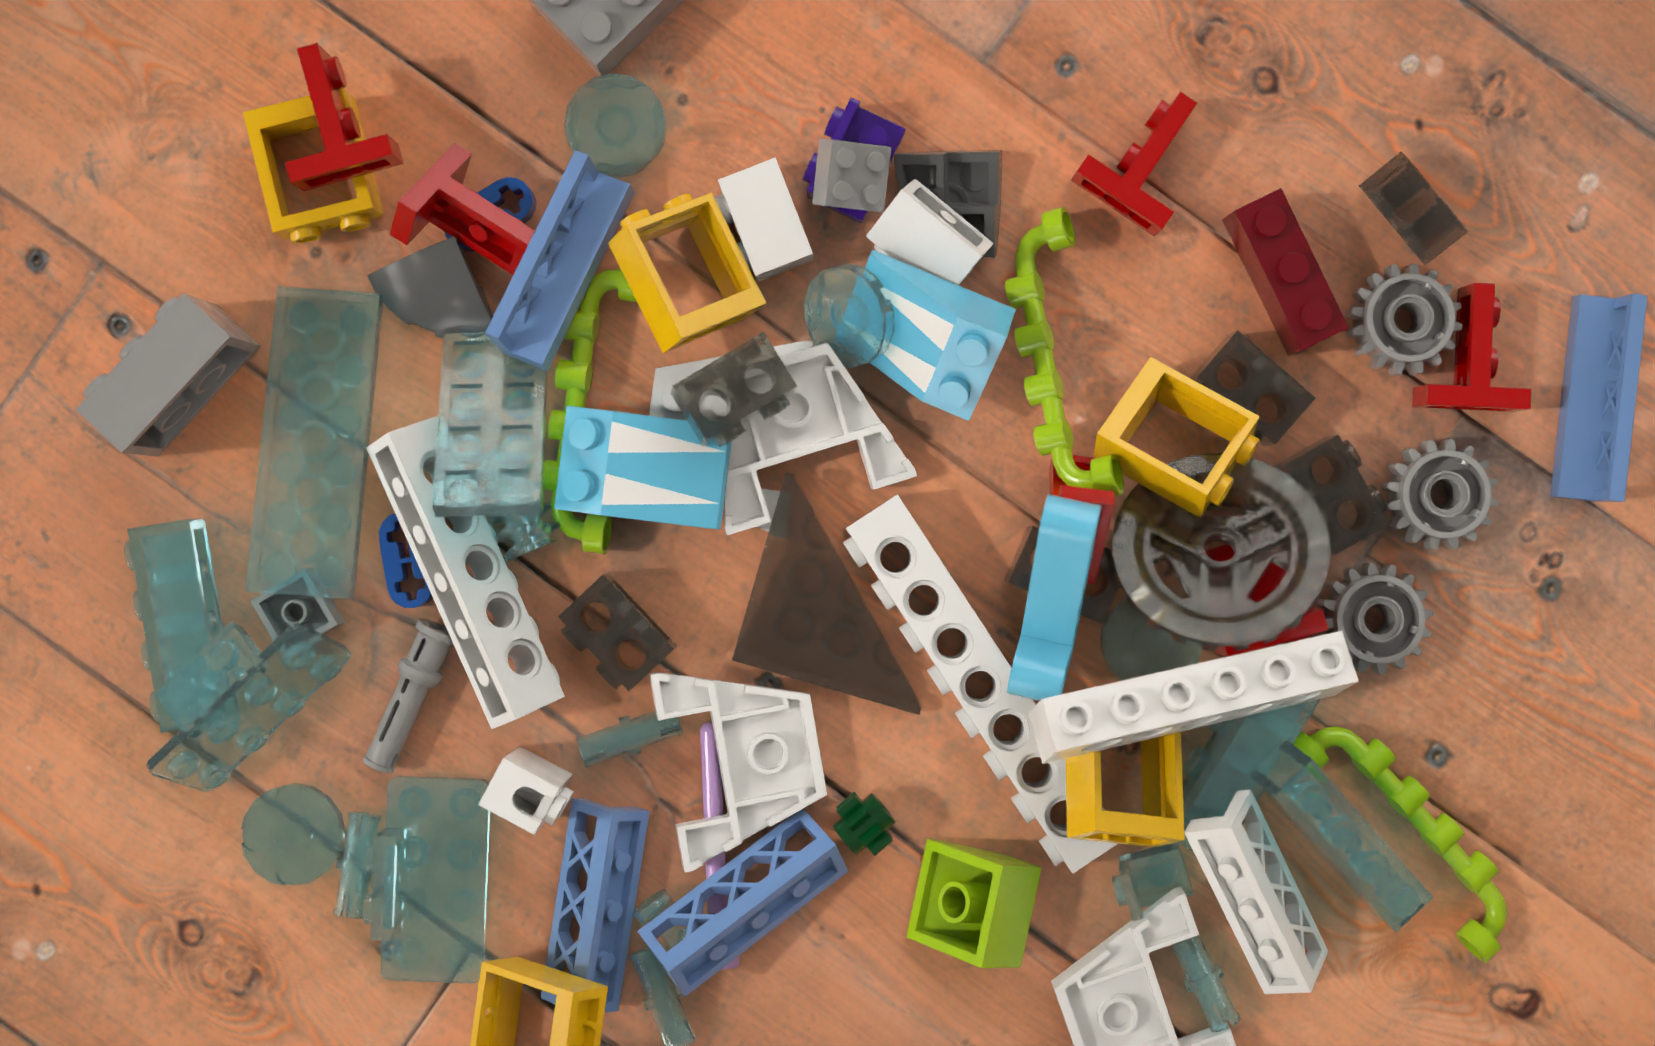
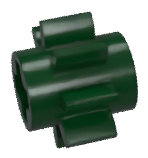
M853 792L836 807V811L842 818L833 825V828L856 855L867 847L876 856L893 842V837L887 830L896 823V820L873 793L861 800Z

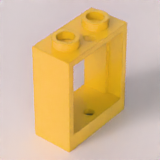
M341 88L340 92L345 108L352 107L360 127L361 137L354 139V141L365 140L356 100L347 90ZM310 95L242 112L274 234L286 240L291 239L292 244H304L321 239V231L340 227L342 232L357 231L370 227L372 225L370 219L384 216L374 172L352 178L357 198L289 215L270 140L319 128Z
M712 192L695 199L692 198L690 193L680 195L662 206L664 211L650 215L648 209L635 212L620 222L622 229L608 242L663 354L740 322L766 304ZM688 226L723 299L679 317L643 243Z
M1150 357L1098 431L1093 458L1114 454L1119 461L1123 475L1201 518L1211 502L1219 506L1225 499L1234 482V478L1230 477L1229 474L1235 465L1239 463L1245 467L1252 458L1260 443V439L1254 436L1260 416ZM1156 401L1230 441L1203 484L1128 443Z
M1181 732L1141 741L1143 815L1102 810L1101 750L1066 758L1067 838L1146 847H1158L1184 841Z
M518 956L483 961L481 963L470 1046L515 1045L523 984L557 995L550 1046H600L608 986Z

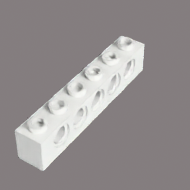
M440 415L388 432L366 447L491 729L519 719L565 697L560 686L559 674L555 666L549 662L539 639L538 627L533 618L528 615L518 592L516 577L508 569L497 545L496 532L484 516L477 500L475 485L466 475L456 453L455 440L451 433L446 430ZM423 470L431 476L433 484L426 479ZM444 516L450 520L454 531L446 525ZM465 563L472 568L474 578L467 572ZM486 609L493 615L495 626L489 621ZM508 656L514 662L515 672L508 664Z
M1338 631L1044 698L1028 714L1042 764L1335 696L1359 680L1343 632Z

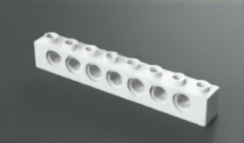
M898 494L846 527L851 537L844 541L843 544L859 568L868 563L879 580L871 584L887 611L896 605L907 621L899 629L914 652L917 653L924 648L935 665L929 668L927 672L943 696L953 691L963 707L955 712L956 716L971 739L980 733L991 749L983 757L1000 781L1008 776L1019 793L1011 797V800L1027 824L1037 819L1046 836L1038 841L1053 864L1057 866L1064 861L1073 874L1116 846L1118 843L1067 838V823L1058 825L1051 822L1050 811L1057 802L1066 800V759L1047 763V773L1038 782L1031 783L1022 778L1021 772L1024 763L1031 758L1040 757L1028 714L1036 704L1032 699L1007 693L1011 666ZM891 542L902 543L909 552L908 564L905 568L896 572L886 570L880 561L882 549ZM920 585L931 586L937 595L935 607L925 614L912 611L908 602L911 591ZM948 628L959 629L965 639L963 649L953 656L943 655L937 648L938 636ZM977 671L987 672L992 678V688L982 698L970 697L965 691L967 678ZM1005 714L1015 715L1020 721L1018 734L1010 740H1000L993 733L994 723L1000 716Z

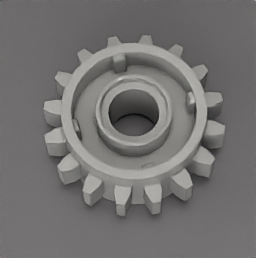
M1412 263L1406 266L1401 274L1398 266L1394 264L1384 268V278L1378 273H1373L1365 278L1370 289L1359 288L1353 291L1352 296L1358 303L1355 308L1348 309L1345 312V316L1353 319V328L1348 330L1346 335L1347 337H1356L1359 346L1354 353L1357 356L1366 353L1372 358L1369 366L1371 369L1375 370L1386 364L1388 365L1389 375L1397 376L1402 374L1406 365L1410 375L1423 372V361L1430 367L1437 366L1442 363L1439 351L1447 352L1454 350L1456 345L1450 337L1453 332L1462 330L1463 324L1455 321V312L1461 309L1462 306L1461 303L1452 302L1449 295L1453 289L1451 284L1442 286L1436 281L1437 271L1432 270L1422 275L1419 274L1418 264ZM1398 307L1406 309L1412 316L1413 324L1408 333L1399 330L1395 324L1394 314Z
M1433 439L1420 442V453L1414 448H1405L1401 451L1405 461L1402 464H1389L1387 468L1393 474L1391 481L1381 483V489L1388 492L1389 501L1381 506L1382 510H1391L1395 517L1389 524L1392 529L1404 528L1407 530L1404 539L1406 542L1417 543L1423 537L1424 549L1437 550L1440 541L1445 549H1457L1459 546L1458 537L1465 541H1474L1477 539L1474 529L1479 525L1489 526L1492 521L1486 515L1490 507L1498 506V500L1491 497V488L1496 486L1498 482L1497 479L1488 478L1485 470L1490 463L1487 460L1476 461L1472 458L1474 453L1472 446H1462L1459 450L1455 451V440L1444 439L1441 440L1437 449ZM1437 481L1442 482L1448 491V499L1441 508L1436 507L1430 497L1431 488Z
M1368 562L1362 564L1361 574L1354 568L1342 570L1345 580L1341 583L1329 581L1326 584L1331 591L1329 598L1319 599L1317 603L1324 608V615L1328 626L1327 634L1338 631L1343 632L1350 656L1353 658L1352 662L1355 671L1364 673L1368 668L1369 662L1373 673L1380 675L1386 674L1387 663H1390L1395 668H1405L1404 657L1408 654L1419 656L1422 651L1418 643L1421 638H1428L1432 633L1425 628V619L1433 616V611L1424 609L1422 600L1428 595L1426 590H1414L1411 587L1415 578L1411 574L1403 573L1395 578L1396 566L1384 564L1379 574L1375 563ZM1377 604L1383 612V622L1376 631L1370 632L1365 625L1364 617L1366 611L1371 606Z

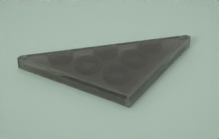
M786 472L732 660L920 715L922 704L795 475Z

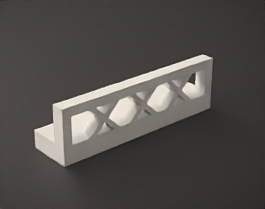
M1251 789L1236 791L1224 816L1192 819L1184 833L1264 994L1310 993L1328 954V949ZM1243 820L1246 822V831L1242 825ZM1304 944H1305V946H1306V948H1307V950H1308V952H1307L1306 955H1305V947H1304Z

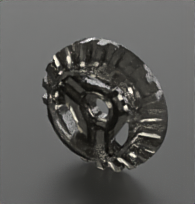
M1223 453L1192 455L1166 465L1203 484ZM1251 458L1245 467L1239 463L1235 465L1229 474L1230 477L1234 478V482L1225 499L1219 506L1211 502L1206 511H1228L1243 516L1202 515L1199 518L1139 483L1129 493L1117 514L1112 536V562L1118 587L1122 588L1125 592L1127 603L1134 612L1139 611L1146 617L1147 625L1155 631L1161 628L1172 634L1173 641L1184 645L1186 641L1202 644L1203 650L1216 651L1218 646H1233L1234 651L1248 649L1249 644L1263 641L1264 644L1276 640L1278 634L1287 628L1292 630L1300 624L1307 611L1314 608L1322 588L1325 586L1330 565L1331 548L1328 529L1320 509L1307 491L1293 478L1272 465ZM1219 541L1229 544L1235 554L1227 561L1218 562L1210 559L1204 549L1210 543ZM1166 560L1189 597L1182 599L1174 594L1159 578L1153 565ZM1271 563L1285 569L1286 575L1271 594L1259 602L1249 598Z

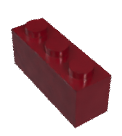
M1282 188L1234 210L1222 220L1288 356L1303 351L1349 328Z

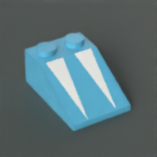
M872 250L837 339L920 401L969 421L1006 341L1016 309Z
M567 406L554 509L721 530L734 427Z

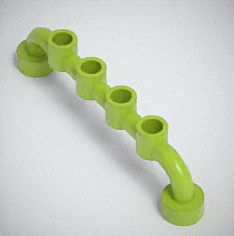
M1059 207L1043 212L1042 224L1030 229L1020 240L1015 252L1017 277L1005 281V290L1011 307L1014 309L1023 307L1026 325L1016 328L1014 332L1017 349L1023 358L1033 357L1036 372L1035 375L1024 378L1026 397L1032 407L1042 404L1045 424L1034 427V441L1041 456L1052 455L1053 464L1058 476L1068 486L1114 491L1115 497L1124 493V478L1119 461L1114 454L1092 459L1090 470L1078 468L1073 460V434L1065 418L1062 403L1064 388L1061 377L1056 370L1052 352L1054 349V337L1051 327L1046 321L1044 311L1045 291L1041 277L1036 269V253L1045 244H1048L1053 252L1075 246V231L1071 217L1065 207Z
M621 268L605 270L593 277L564 339L574 340L571 360L560 359L555 374L556 389L567 390L564 410L553 409L548 423L549 439L559 440L557 461L546 459L541 473V488L552 491V516L558 528L568 537L582 541L584 552L603 555L607 553L610 545L612 517L587 514L585 521L578 519L572 511L554 509L566 407L585 408L586 396L592 383L593 367L591 361L594 343L597 340L600 327L598 311L601 297L609 290L618 289L619 300L637 302Z
M1339 726L1322 728L1310 736L1299 731L1285 745V748L1304 770L1315 775L1330 761L1325 753L1326 749L1334 746L1344 749L1352 758L1351 760L1356 768L1380 788L1386 795V800L1400 815L1407 818L1420 832L1422 840L1435 853L1442 856L1453 868L1454 874L1459 881L1482 900L1485 905L1486 914L1481 924L1473 919H1469L1455 934L1468 951L1480 961L1488 963L1502 949L1496 938L1505 927L1507 917L1505 899L1498 887L1491 881L1499 873L1494 863L1478 850H1475L1470 856L1467 855L1457 844L1465 835L1461 827L1448 815L1441 813L1435 819L1425 809L1423 804L1430 798V794L1413 777L1407 775L1400 781L1388 767L1396 760V757L1381 741L1373 738L1366 744L1361 737L1350 729Z

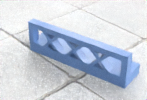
M574 151L485 332L503 354L545 371L549 370L609 246L608 242L613 238L635 193L631 184L598 172L590 156Z
M1580 294L1572 297L1550 497L1593 502H1625L1648 295L1629 294L1618 298Z
M572 798L546 966L563 971L567 966L572 975L608 986L605 1013L615 1012L619 1010L650 811L639 807H609L584 798ZM588 814L597 817L595 835L591 842H589L585 833ZM584 866L588 876L586 890L583 893L577 882L579 869ZM576 916L580 926L579 937L575 943L569 932L571 919ZM542 990L541 999L553 1004L556 1003L557 995Z
M801 809L637 932L663 965L682 995L686 997L849 871L837 845L804 809ZM802 828L814 839L801 851H784L786 840ZM756 863L771 864L768 876L760 882H744L746 871ZM715 894L729 895L727 907L719 913L702 914L704 903ZM673 926H687L685 938L666 952L657 938Z

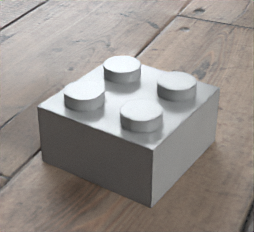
M819 139L812 204L884 212L891 147Z
M314 568L304 569L250 600L282 656L294 653L345 623Z

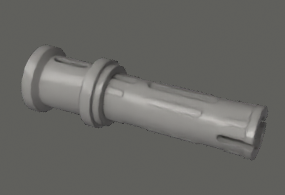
M418 619L415 627L418 630V634L408 656L401 658L399 661L398 673L401 677L379 723L372 743L362 760L367 766L384 773H393L400 752L430 687H436L442 680L443 674L440 672V669L451 645H454L446 626L427 619Z

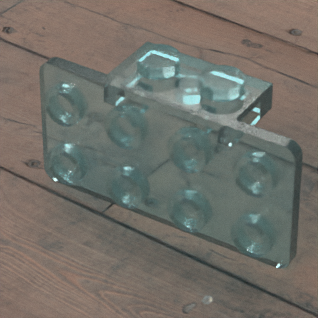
M230 622L155 693L180 731L149 759L146 764L148 770L153 776L202 792H207L221 786L229 779L231 772L246 757L265 745L268 736L287 718L294 716L303 708L305 701L324 683L334 679L340 673L342 666L350 659L351 652L344 644L301 623L290 625L261 652L242 626Z
M397 776L388 783L386 828L374 836V842L370 841L366 849L365 868L367 873H373L372 893L366 894L363 908L364 923L371 924L370 940L382 941L381 975L386 980L471 984L479 981L481 963L484 961L490 825V811L478 805L489 785L484 779Z

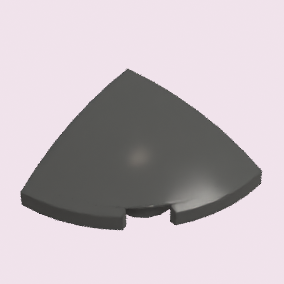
M1002 150L928 151L894 154L895 171L900 190L914 179H917L994 243L983 257L995 258L998 246L1001 209Z
M455 236L417 251L367 275L382 302L406 324L411 325L414 323L423 329L434 332L436 337L466 341L489 338L485 332L493 314L482 287L476 283L461 242Z

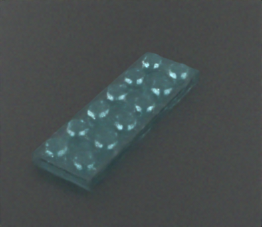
M277 286L245 588L247 592L354 600L368 462L366 447L369 446L383 310V297L379 293Z

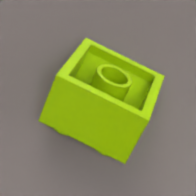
M927 839L906 937L979 968H1020L1042 867L1003 853L937 839Z

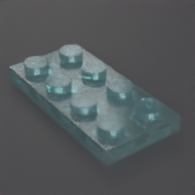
M485 333L444 334L432 501L435 517L543 514L548 371L503 354Z

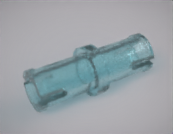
M656 711L633 719H630L629 715L620 717L618 724L584 736H577L576 740L584 764L588 768L593 764L630 752L631 756L640 754V748L676 735H683V730L678 717L658 721Z
M350 811L348 812L349 821L343 856L337 857L336 868L340 869L341 872L333 915L342 917L343 914H346L345 918L363 919L367 916L366 908L372 873L378 871L379 862L374 860L382 815L375 813L369 815L368 812Z
M1200 935L1172 944L1175 955L1186 975L1183 983L1188 992H1194L1209 1023L1211 1032L1215 1033L1228 1029L1226 1021H1230L1233 1026L1241 1020V1017L1236 1012L1221 981L1224 973L1219 964H1213Z
M648 946L629 955L646 996L642 999L645 1010H651L664 1046H687L694 1042L696 1037L692 1033L679 999L683 995L674 985L663 965Z

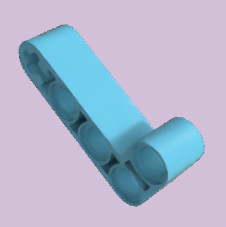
M1050 494L1047 495L1039 527L1021 635L1007 687L1008 694L1037 701L1062 695L1078 630L1102 506Z

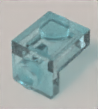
M1179 842L1119 856V875L1112 876L1114 892L1120 907L1128 905L1133 921L1144 919L1143 907L1151 906L1174 888L1181 886L1186 897L1193 896L1191 881Z

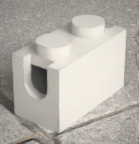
M776 157L718 180L722 194L714 198L727 225L734 223L741 240L737 245L750 271L753 270L757 282L813 261L812 249Z
M914 179L901 189L866 235L875 244L874 248L877 252L959 286L994 244L917 179Z
M519 746L502 759L478 805L535 835L545 823L553 826L557 818H560L574 793L573 790L566 787L573 774Z

